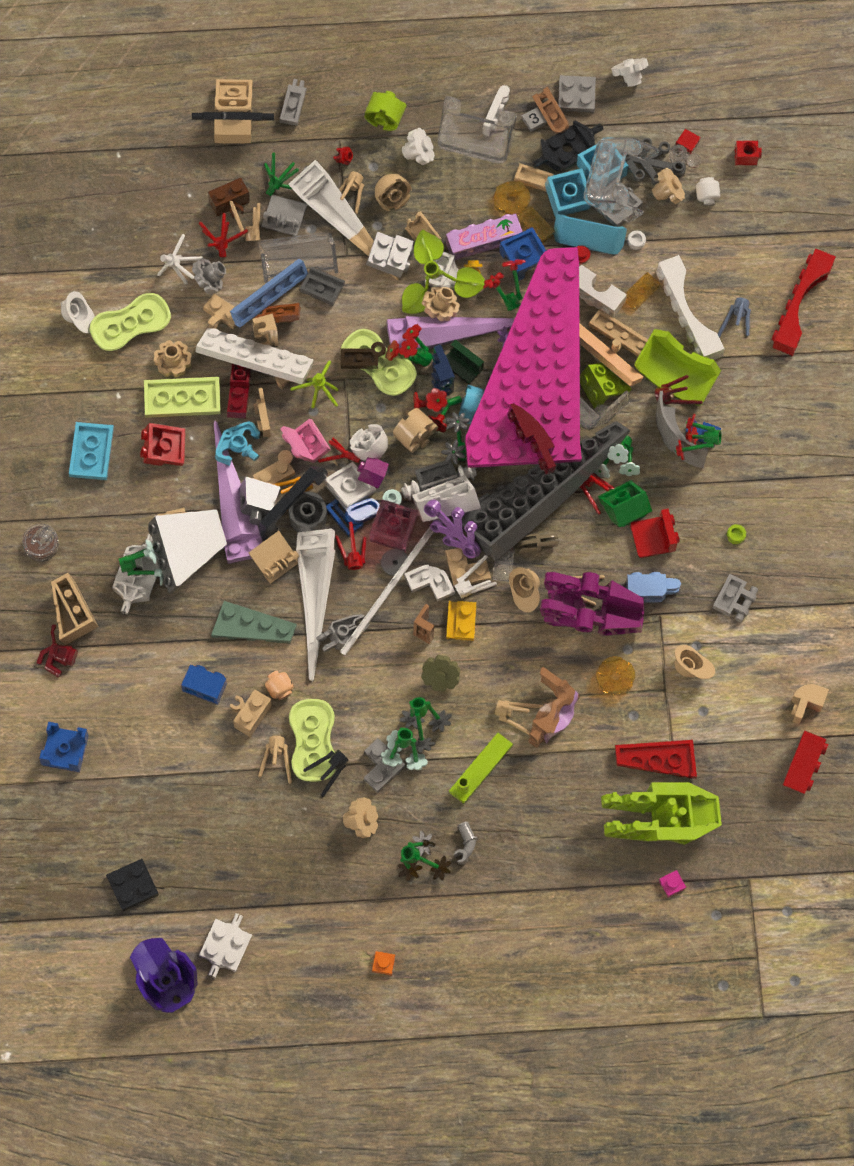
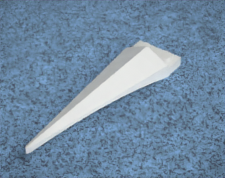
M333 529L298 532L296 552L299 555L297 559L305 612L309 680L312 682L314 680L320 642L317 641L316 637L322 634L335 556V531Z

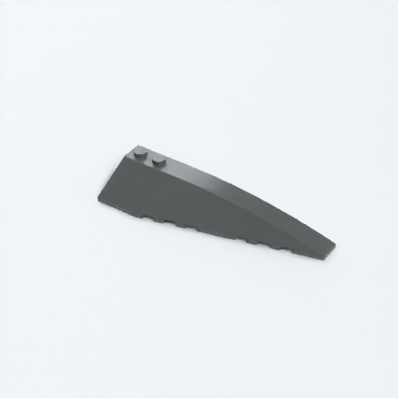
M616 421L596 432V436L580 441L581 462L555 463L554 472L548 475L537 465L528 470V474L513 478L512 483L497 487V491L490 495L487 493L478 499L481 509L464 512L465 514L461 518L463 531L467 534L464 526L468 521L476 523L477 530L474 532L475 542L478 543L483 552L495 561L498 560L567 500L608 458L609 448L620 444L629 434L630 430Z

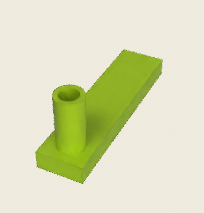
M497 733L451 787L449 793L465 804L513 747V743L500 733Z

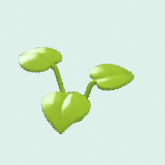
M421 230L415 241L414 256L420 264H425L426 284L425 288L418 283L410 284L406 287L402 296V311L407 314L424 312L425 306L422 305V300L429 288L430 278L436 279L443 275L455 281V292L462 298L474 297L482 291L485 279L478 271L468 267L459 269L457 278L441 270L439 265L433 260L441 258L444 252V245L437 236Z

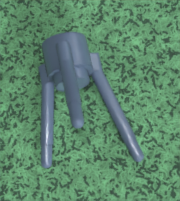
M736 298L734 305H731L730 311L718 332L719 338L733 312L737 316V326L740 324L741 317L745 316L746 336H749L751 312L749 300Z

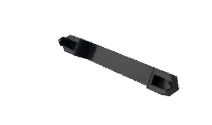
M310 467L259 522L260 536L263 541L278 531L275 523L313 482L320 485L326 479L328 472L325 468Z

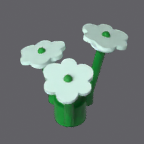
M627 435L620 444L609 448L608 458L594 471L598 477H610V470L606 467L609 460H614L616 464L628 461V463L620 466V474L632 476L640 473V466L632 463V453L634 450L631 446L632 438Z

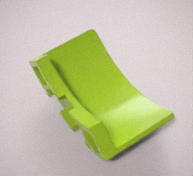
M654 329L635 361V367L658 388L662 384H667L688 375V379L671 386L672 389L685 386L688 388L685 391L673 393L674 397L680 400L704 402L721 372L715 360L703 357L695 352L689 354L683 350L684 346L669 331Z

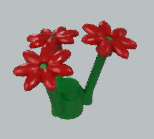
M517 259L502 263L503 267L510 266L511 271H513L516 294L514 292L506 295L503 293L499 286L500 279L504 277V274L501 272L495 276L491 275L490 279L484 281L483 289L488 286L489 288H496L508 311L516 309L521 305L520 300L523 297L520 293L517 265L525 263V260Z

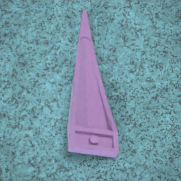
M406 316V318L387 319L386 324L390 345L392 341L396 340L400 349L402 347L401 343L406 341L402 337L408 328L418 324L422 328L418 337L430 349L440 344L451 343L455 339L459 341L502 330L504 326L506 329L512 327L515 318L451 317L450 321H439L437 317Z
M214 421L215 445L217 448L222 434L217 422ZM225 450L222 452V454L224 456H228L229 452L228 450ZM217 461L222 528L227 545L224 547L227 562L230 564L252 559L248 552L262 543L259 528L257 525L249 522L250 515L241 512V483L233 462L231 461V465L228 466Z

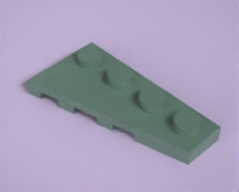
M224 601L211 638L227 637L228 639L240 638L249 641L265 640L266 642L291 644L297 624Z

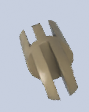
M527 534L521 540L536 539L518 542V547H537L520 549L518 552L519 554L540 552L543 548L556 547L559 541L549 540H555L559 537L557 534Z

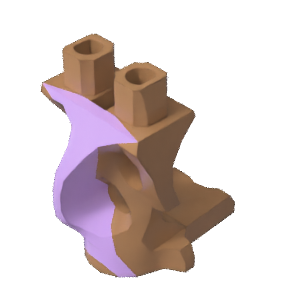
M544 667L540 670L541 682L554 692L557 700L542 706L533 720L528 742L536 748L542 742L547 744L552 736L560 733L569 725L574 716V705L580 698L576 690L565 679L561 680Z

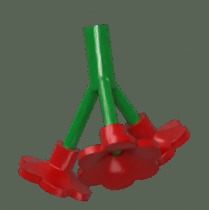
M433 388L431 393L426 395V400H420L417 392H414V409L427 407L435 412H439L442 407H445L437 417L428 416L438 426L436 431L444 433L447 429V425L443 422L445 419L444 415L449 407L461 403L462 398L461 396H456L446 400L445 391Z

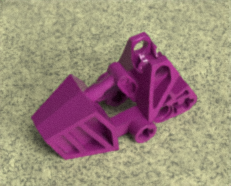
M557 572L545 573L544 585L545 589L548 590L549 599L541 601L540 612L544 616L546 624L556 627H572L580 632H592L593 625L599 626L598 633L601 636L642 633L644 598L613 580L606 586H600V576L593 572H584L582 578L579 579ZM582 595L602 599V610L595 609L593 611L585 608Z

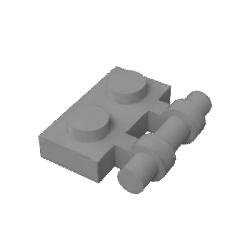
M729 574L712 608L729 617L734 610L738 613L735 620L742 622L749 613L748 609L751 603H754L757 598L758 588L752 586L748 591L744 589L747 584L746 581ZM740 596L745 598L742 605L737 603Z

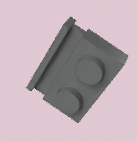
M311 266L300 287V292L334 306L342 287L345 285V281Z

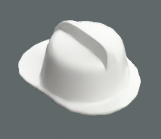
M73 291L69 293L66 300L61 302L62 316L67 322L74 323L79 331L89 334L90 323L95 315L83 295Z

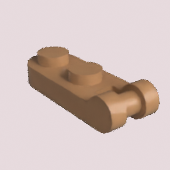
M548 86L540 94L536 93L532 96L554 133H563L569 128L568 120ZM545 98L549 99L546 102L542 103V100H544Z

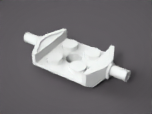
M148 534L146 540L153 543L152 536ZM146 542L143 545L126 547L124 556L145 549L147 547ZM145 556L135 560L136 567L142 570L154 571V569H159L158 556L156 564L153 563L150 557ZM119 567L112 588L124 600L120 610L121 613L124 614L125 612V614H128L132 603L150 601V594L156 580L154 575L128 576L127 572L122 573L121 567Z

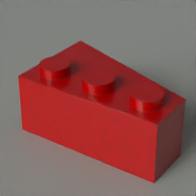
M804 730L785 777L784 786L804 794L806 790L810 792L814 782L811 780L813 772L817 773L821 762L818 761L820 754L825 755L829 745L825 743V738Z

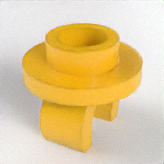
M468 260V264H464V267L475 269L481 274L477 267H483V265L479 264V260Z

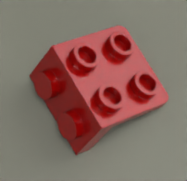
M669 508L661 510L659 517L631 523L630 528L639 558L676 551L677 543L680 540L678 532H674L675 519L673 514L670 515Z

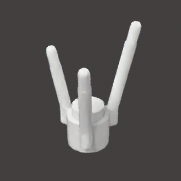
M487 555L481 558L462 577L457 579L458 584L454 586L461 599L497 585L496 582L491 583L490 580L472 586L469 580L465 581L488 558Z

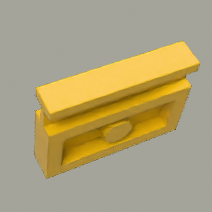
M449 600L446 639L474 641L476 602H451Z

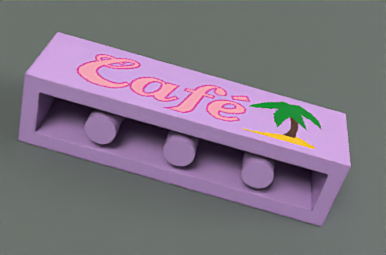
M506 214L499 219H489L482 224H472L461 230L455 229L446 234V245L449 253L455 255V260L499 248L500 242L523 231L517 215Z

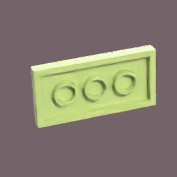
M219 377L144 380L145 418L221 414Z

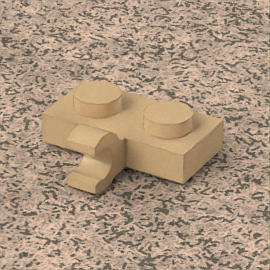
M213 294L203 307V310L212 316L208 321V328L217 329L222 322L234 330L236 325L230 311L235 307L216 294Z

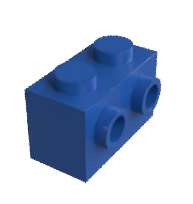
M190 665L181 684L182 691L218 705L227 686L225 676L219 672L211 673L206 671L207 669L201 665Z

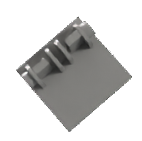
M272 195L267 211L263 214L264 220L261 227L297 237L307 204Z

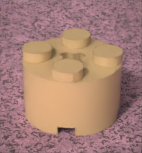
M418 408L411 410L406 420L402 418L393 431L394 437L411 453L415 452L419 447L425 448L430 442L428 438L438 429V426Z

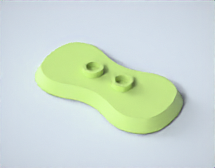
M145 293L138 296L123 309L98 314L90 323V333L94 342L101 349L106 351L117 350L139 334L160 331L166 327L171 319L170 309L160 295Z
M359 329L345 339L341 348L371 349L373 343L382 342V340L371 330ZM381 347L375 348L376 352H380L382 350ZM386 348L385 354L378 357V369L361 370L372 377L380 391L395 396L405 392L414 383L417 371L411 361L398 355L392 361L386 359Z
M306 699L299 701L292 706L289 713L290 726L296 739V747L291 765L295 775L304 781H322L320 778L331 767L328 762L329 758L309 771H303L304 768L326 756L331 750L334 752L330 741V734L335 715L330 704L324 700ZM334 769L324 780L330 778L336 770Z

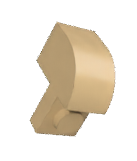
M807 684L800 687L795 692L791 701L795 703L791 715H794L792 722L800 724L806 708L821 712L829 689L815 684Z

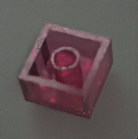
M381 500L370 531V542L402 550L406 553L418 520V510Z

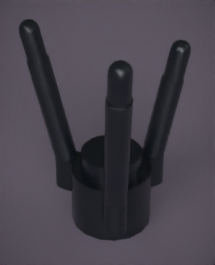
M331 750L326 756L303 769L304 772H307L330 758L328 762L331 767L322 775L320 780L323 781L334 769L337 771L324 788L321 797L325 796L341 771L346 767L345 764L349 761L340 750H337L335 753Z

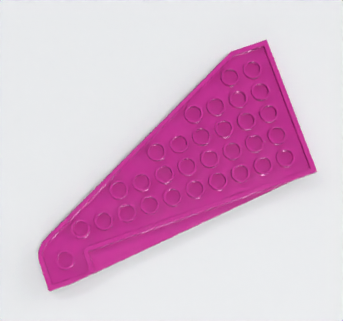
M577 247L552 248L545 251L540 257L466 434L465 446L468 468L538 464L539 458L536 453L532 452L531 442L523 444L522 439H518L515 432L516 427L508 418L507 412L510 404L513 403L531 414L545 429L555 446L553 453H551L554 463L581 462L582 460L580 447L579 258Z

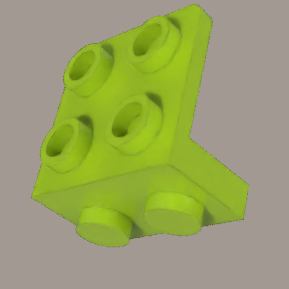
M603 363L588 365L580 374V385L594 408H599L611 396L627 394L631 391V387Z

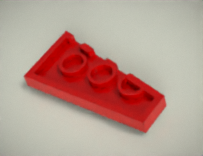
M693 740L615 745L617 766L697 779Z

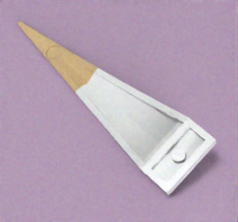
M314 160L288 185L306 204L369 256L374 242L346 199L340 200L342 193L330 175ZM391 275V276L394 277L396 280H399L398 277H396V276H394V275Z

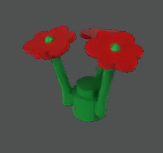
M418 324L408 328L402 336L403 339H406V341L401 343L402 347L399 349L397 341H392L391 345L387 348L385 358L392 361L398 355L415 364L419 363L424 367L428 366L432 361V354L428 352L429 348L418 337L422 328Z

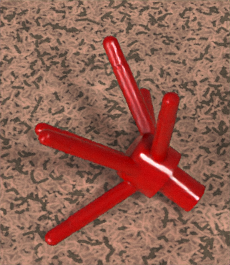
M225 213L222 214L220 237L215 238L206 226L199 222L203 229L202 232L214 242L208 243L207 246L215 247L219 251V257L221 258L227 256L226 248H228V243L248 232L246 229L227 239L229 222H226Z

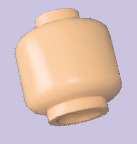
M274 671L267 676L269 679L266 681L265 687L273 699H279L280 701L292 694L294 685L286 672L279 673Z

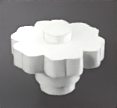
M631 58L624 60L623 63L614 66L611 70L613 76H623L624 82L627 83L628 87L642 83L640 70L645 69L649 65L647 58L634 60Z
M421 128L410 131L407 136L408 142L402 147L404 157L407 160L416 159L421 165L432 162L435 155L432 150L433 144L430 137L426 136L425 131Z

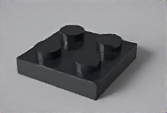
M143 859L106 875L122 912L159 895Z

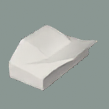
M443 252L440 259L433 260L439 265L441 270L457 278L459 269L455 264V255ZM443 275L436 279L430 278L429 286L436 288L448 287L454 289L456 283Z

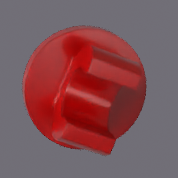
M350 147L337 148L336 151L340 155L334 156L333 159L343 165L350 164L353 159V152Z

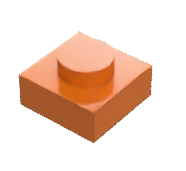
M376 951L372 972L392 976L395 954Z

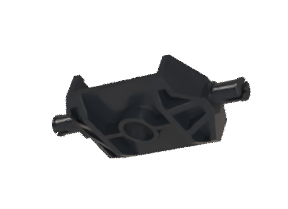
M576 120L573 121V125L565 132L558 133L545 141L544 139L540 140L542 156L532 161V165L536 169L545 163V165H549L555 171L561 172L577 162L578 154L595 145L594 135L603 131V126L599 123L593 128H588ZM570 146L572 151L565 152L562 148Z

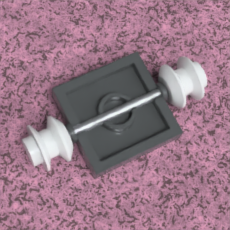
M451 460L449 462L442 461L415 470L419 484L412 480L411 485L404 483V487L401 490L404 498H408L411 501V496L463 475L474 481V476H477L475 467L463 468L459 465L458 472H455Z

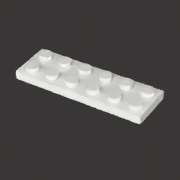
M207 328L195 351L299 384H303L313 366V359L304 355L290 353L287 350H280L270 345L257 343L251 339H244L234 334L224 333L211 328Z

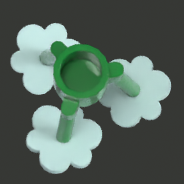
M401 727L399 731L394 730L391 735L387 736V747L389 749L381 753L384 764L392 767L401 765L402 759L399 758L400 755L396 752H400L402 748H407L410 745L413 753L405 759L407 768L409 770H421L422 767L428 764L425 755L417 753L416 739L413 738V733L410 729Z

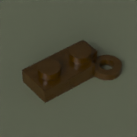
M375 342L372 344L371 349L341 348V369H378V357L385 354V345L382 342ZM381 347L382 350L380 352H376L375 348Z

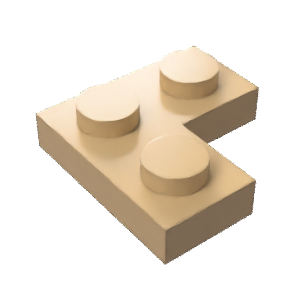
M460 548L445 550L453 588H455L454 585L458 584L457 579L462 577L476 564H468L467 558ZM487 560L473 571L465 581L469 580L471 584L487 580L491 581Z

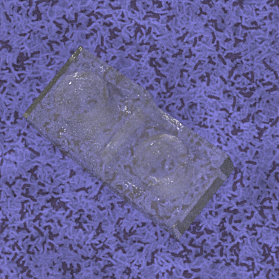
M515 545L498 560H494L492 580L509 582V575L513 570Z

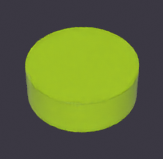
M738 524L730 526L727 531L728 541L736 545L741 544L746 538L745 528Z

